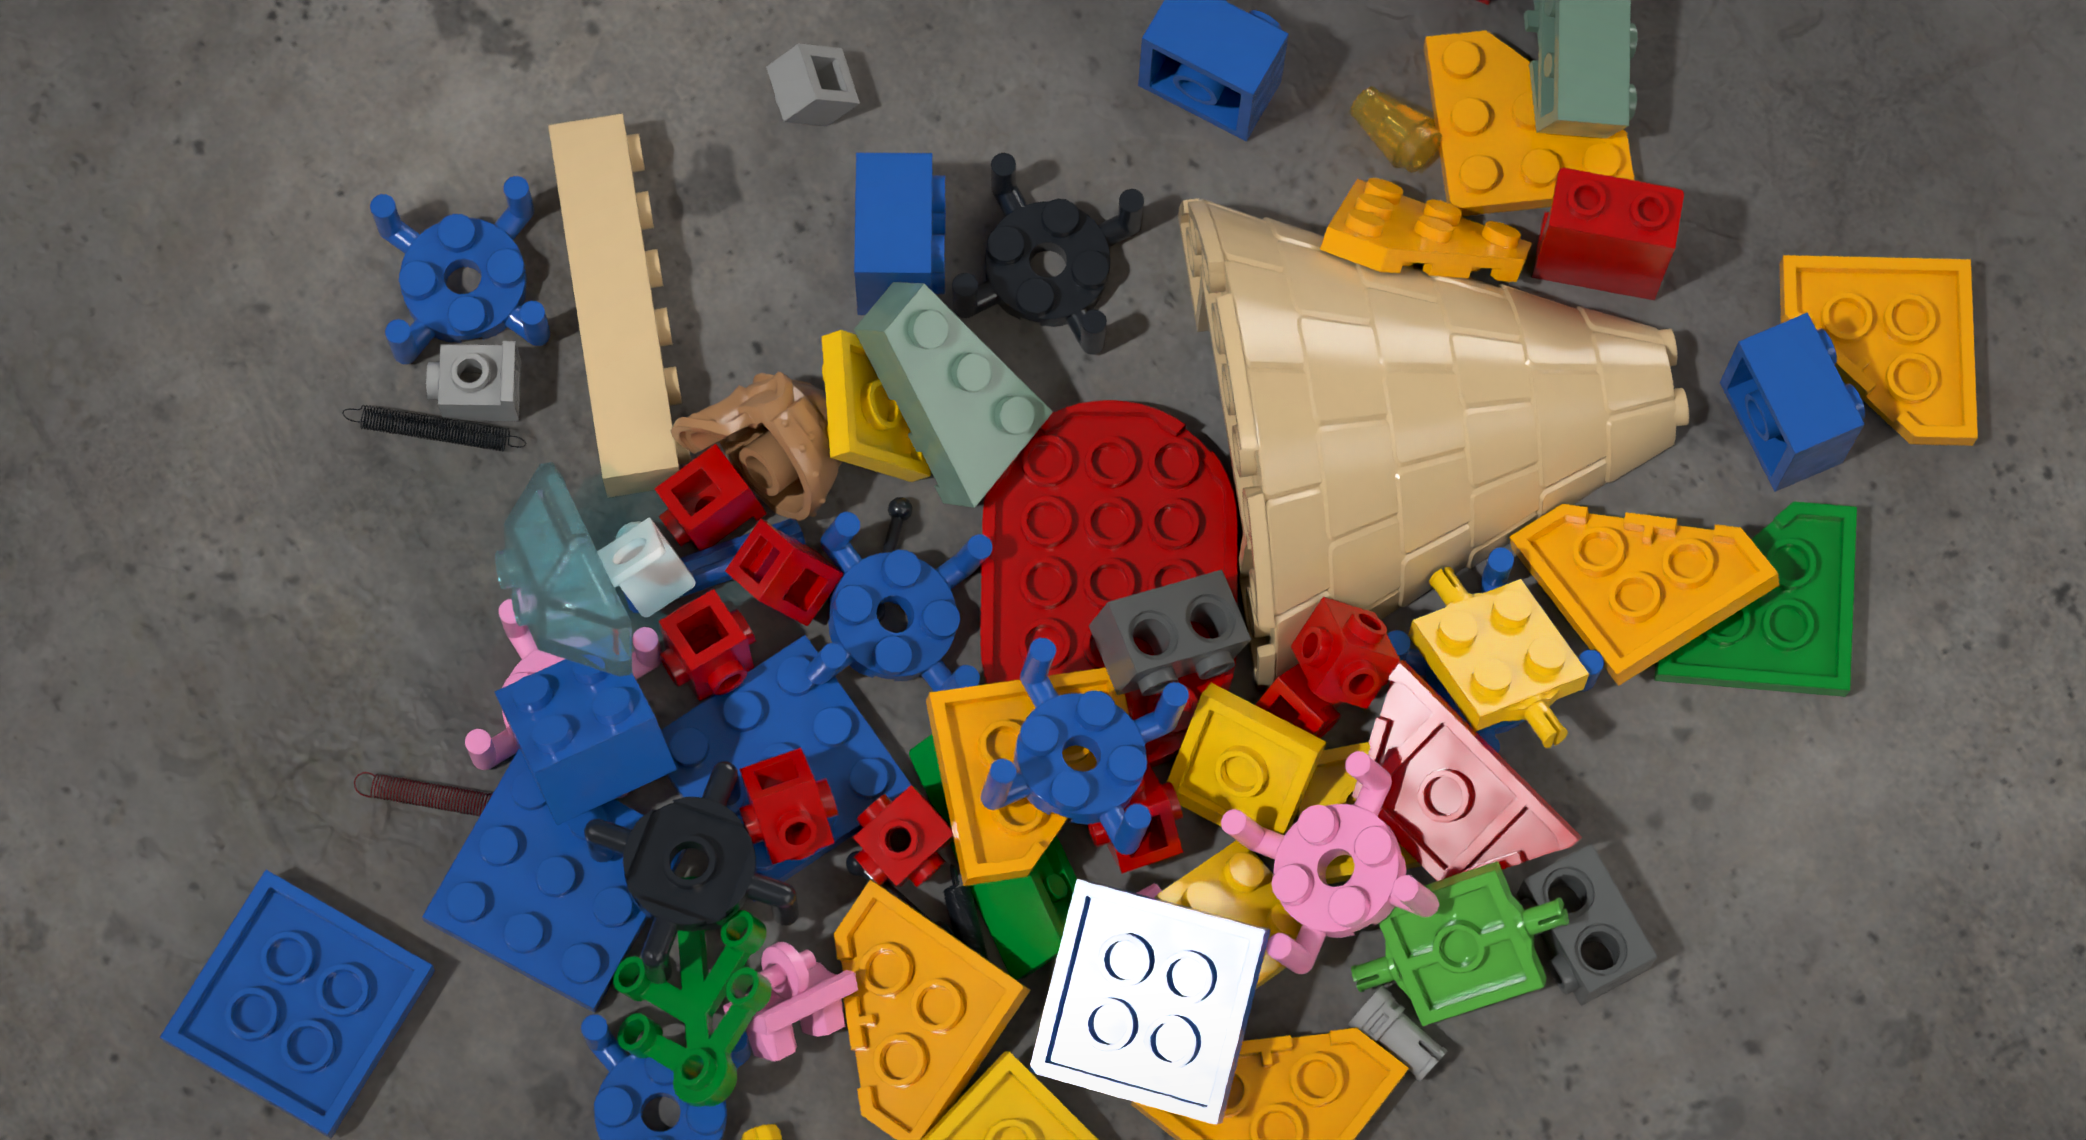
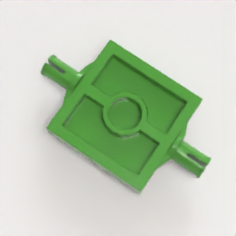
M1496 861L1424 885L1438 898L1439 908L1437 912L1430 917H1421L1395 907L1387 918L1378 923L1385 938L1386 956L1351 966L1354 982L1357 981L1356 987L1359 992H1364L1367 989L1395 980L1398 986L1410 997L1423 1027L1543 988L1547 977L1534 948V935L1562 925H1568L1569 917L1566 908L1563 909L1564 903L1560 897L1524 910L1522 905L1512 896L1499 862Z

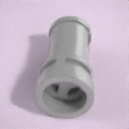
M1382 985L1351 1019L1348 1025L1351 1028H1358L1374 1042H1378L1391 1055L1409 1068L1408 1070L1420 1082L1448 1050L1444 1046L1441 1047L1403 1013L1406 1008L1401 1004L1399 1005L1395 1001L1396 999L1391 996L1392 993Z

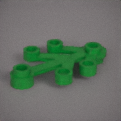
M690 876V877H686V878H685V877H681V878H682V879H688V880H690V879H695V878H698V877ZM739 910L722 926L721 939L726 946L709 974L705 931L707 930H678L682 990L668 982L662 984L652 983L646 976L642 959L636 956L623 960L614 973L613 983L617 991L633 1001L646 1000L685 1023L687 1048L663 1037L661 1026L641 1013L632 1014L623 1021L618 1030L617 1039L620 1047L640 1059L650 1057L674 1072L673 1088L676 1095L682 1101L694 1107L716 1106L730 1096L737 1082V1068L730 1054L755 1013L767 1005L772 994L771 982L752 968H743L750 955L762 947L767 934L765 924L745 910ZM748 927L747 932L740 939L741 933ZM640 973L637 981L633 984L635 977ZM753 984L752 990L745 996L747 989ZM725 996H727L732 1005L713 1032L712 1017ZM644 1030L642 1037L637 1041L639 1034Z

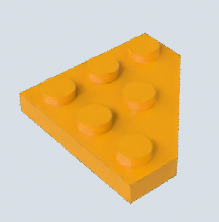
M1485 30L1425 37L1424 53L1446 201L1462 211V216L1551 207L1557 173L1563 167L1634 180L1628 137L1625 130H1621L1607 139L1536 133L1529 70L1531 62L1490 32Z
M1369 178L1367 182L1360 179L1355 181L1329 223L1320 247L1322 251L1379 272L1400 273L1402 266L1424 263L1422 270L1429 276L1468 279L1471 271L1490 268L1492 269L1490 276L1497 281L1517 282L1532 243L1520 239L1521 233L1504 223L1487 221L1485 225L1461 217L1462 211L1452 204L1435 199L1427 200L1425 204L1403 196V189L1390 181L1380 178Z
M1783 255L1779 263L1781 323L1808 312L1816 330L1824 329L1832 340L1837 355V362L1834 365L1842 381L1846 385L1852 384L1861 399L1909 444L1973 446L1978 438L1971 259Z
M1561 504L1509 536L1511 549L1588 648L1602 655L1604 659L1603 667L1618 686L1779 586L1778 572L1741 527L1715 524L1714 530L1680 526L1677 524V519L1629 512L1625 513L1624 518L1590 514L1588 507Z
M1106 668L1048 676L1059 696L1072 693H1086L1093 690L1101 691L1109 695L1115 704L1129 715L1125 694L1117 696ZM1021 680L929 692L926 705L963 886L1027 877L1068 817L1058 815L1052 811L1048 815L1037 809L1026 797L998 810H990L982 804L981 792L994 761L1007 759L1013 763L1015 745L1020 729L1026 718L1035 709L1032 700L1022 685ZM1070 746L1062 751L1066 764L1076 771H1090L1097 766L1095 756L1085 747Z
M869 880L834 932L837 959L842 962L843 972L846 970L855 972L858 987L857 991L843 999L851 1050L855 1051L861 1087L857 1088L860 1111L862 1116L896 1140H921L952 1108L1030 992V989L884 887Z
M1358 1028L1333 1030L1327 1034L1293 1038L1289 1035L1246 1040L1242 1042L1222 1123L1212 1124L1135 1101H1131V1105L1175 1140H1355L1406 1075L1409 1068Z

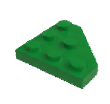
M1793 501L1780 512L1770 524L1751 539L1778 572L1779 586L1656 662L1654 681L1846 697L1851 687L1857 507Z

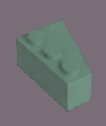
M1533 0L1534 10H1526L1524 13V24L1526 32H1537L1539 59L1532 60L1529 64L1536 133L1607 139L1628 127L1629 121L1634 116L1637 104L1636 88L1633 84H1630V60L1635 54L1638 39L1636 25L1630 23L1631 0Z
M893 282L854 328L889 399L895 400L911 431L908 436L916 452H922L938 483L934 487L944 504L975 508L1053 411L924 283Z

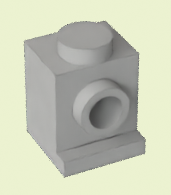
M503 341V345L440 344V362H428L426 389L428 399H438V407L443 419L449 418L459 421H519L521 359L516 341ZM461 373H482L481 377L472 383H467L460 379Z

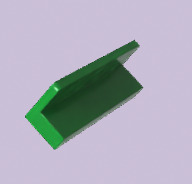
M931 734L911 748L909 756L931 805L951 826L935 744ZM1057 835L1027 877L969 885L1009 975L1016 980L1026 978L1058 957L1077 877ZM953 840L949 844L958 861L955 842Z

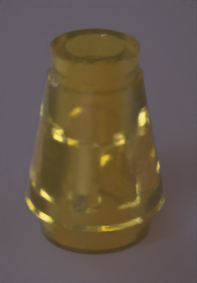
M1370 86L1362 91L1350 108V115L1357 120L1360 127L1394 168L1404 167L1408 172L1414 173L1424 167L1440 147L1442 134L1435 129L1434 119L1384 92H1380L1374 86Z

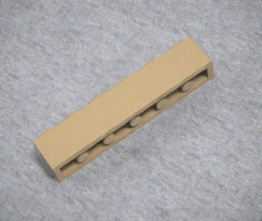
M623 114L548 125L601 472L607 498L652 491L679 471V465L690 463L691 456L690 451L680 446L671 434L673 422L670 405L682 404L676 366L664 368L661 346L673 345L667 307L655 309L651 288L663 286L658 250L645 251L642 230L654 228L648 191L636 193L633 172L645 170L639 133L627 135Z

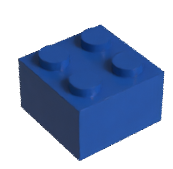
M1164 0L1142 37L1138 86L1247 142L1282 81L1289 33L1283 31L1280 24L1269 15L1256 10H1251L1248 13L1228 3L1227 0Z
M856 153L854 275L857 314L866 315L893 282L924 283L934 294H945V175H933L932 153Z
M1808 312L1738 341L1719 382L1774 492L1842 464L1865 425L1863 422L1865 408L1859 393L1852 384L1844 385L1834 365L1837 362V355L1832 340L1824 329L1816 330Z
M614 637L584 649L571 657L532 675L523 677L494 692L521 753L557 825L677 770L656 717Z

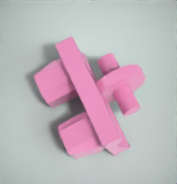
M777 942L763 951L761 958L763 971L760 974L771 982L772 994L767 1005L755 1013L746 1028L754 1056L770 1061H779L795 1053L797 1046L792 1024L799 1020L802 1033L816 1037L830 1035L845 1027L842 998L858 990L855 972L846 970L835 975L828 971L820 962H816V958L810 950L806 949L798 953L793 946L786 942ZM731 1002L723 1006L725 1014L732 1005Z

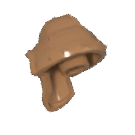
M779 371L775 375L766 373L755 375L753 384L746 388L738 385L722 401L688 417L678 418L671 429L672 437L679 445L693 454L719 442L729 461L745 483L776 514L796 519V521L816 516V512L825 503L827 494L832 488L838 474V469L843 462L830 458L829 441L827 439L826 393L808 382L791 380L787 375Z

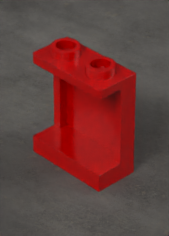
M1565 167L1560 168L1556 177L1550 212H1544L1532 278L1655 301L1675 251L1684 192L1673 187Z

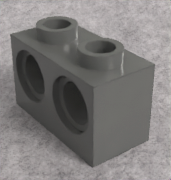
M1223 570L1107 602L1089 625L1117 696L1138 689L1141 690L1143 696L1155 695L1163 692L1165 686L1169 683H1178L1179 677L1196 672L1200 679L1218 676L1235 666L1234 658L1251 640ZM1190 621L1201 624L1208 631L1210 639L1197 634ZM1133 638H1139L1148 643L1153 650L1154 656L1140 651L1135 645Z
M1592 843L1523 880L1517 895L1521 900L1519 903L1524 910L1550 902L1548 891L1558 886L1572 889L1580 899L1581 909L1568 913V925H1562L1535 934L1534 938L1541 935L1553 957L1547 961L1548 967L1561 991L1566 995L1573 992L1581 1006L1646 972L1656 960V953ZM1590 942L1606 946L1612 954L1613 966L1606 970H1596L1589 967L1581 956V946Z

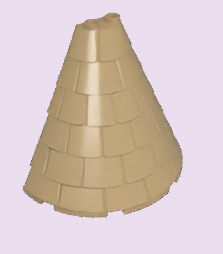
M1205 199L1183 200L1180 204L1178 219L1197 332L1210 331L1243 527L1237 574L1246 628L1251 637L1249 646L1257 691L1269 689L1277 677L1299 664L1291 644L1322 597L1374 612L1382 620L1398 608L1407 606L1433 589L1429 584V580L1438 570L1442 569L1444 572L1445 567H1451L1454 573H1457L1464 567L1473 568L1488 558L1492 550L1500 547L1503 548L1509 544V536L1559 505L1576 504L1607 482L1611 483L1673 446L1676 438V427L1688 425L1689 423L1686 393L1683 388L1674 389L1670 367L1677 365V347L1672 329L1658 330L1652 326L1581 306L1572 308L1503 284L1495 286L1471 277L1467 279L1429 276L1422 270L1424 263L1402 266L1400 273L1379 272L1320 250L1324 238L1322 235L1267 217L1260 219Z

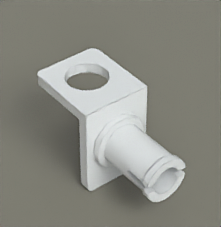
M650 517L643 522L636 521L625 524L618 531L614 541L596 552L607 582L612 588L619 585L643 617H650L695 586L693 575Z

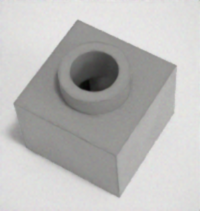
M798 43L766 66L775 93V100L784 122L828 126L860 104L842 48Z

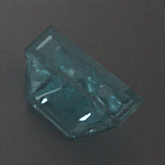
M553 462L540 464L504 522L505 550L496 551L495 553L496 571L502 589L511 588L512 606L516 622L519 627L528 626L538 650L619 677L631 675V619L617 595L566 487L562 474L559 473Z

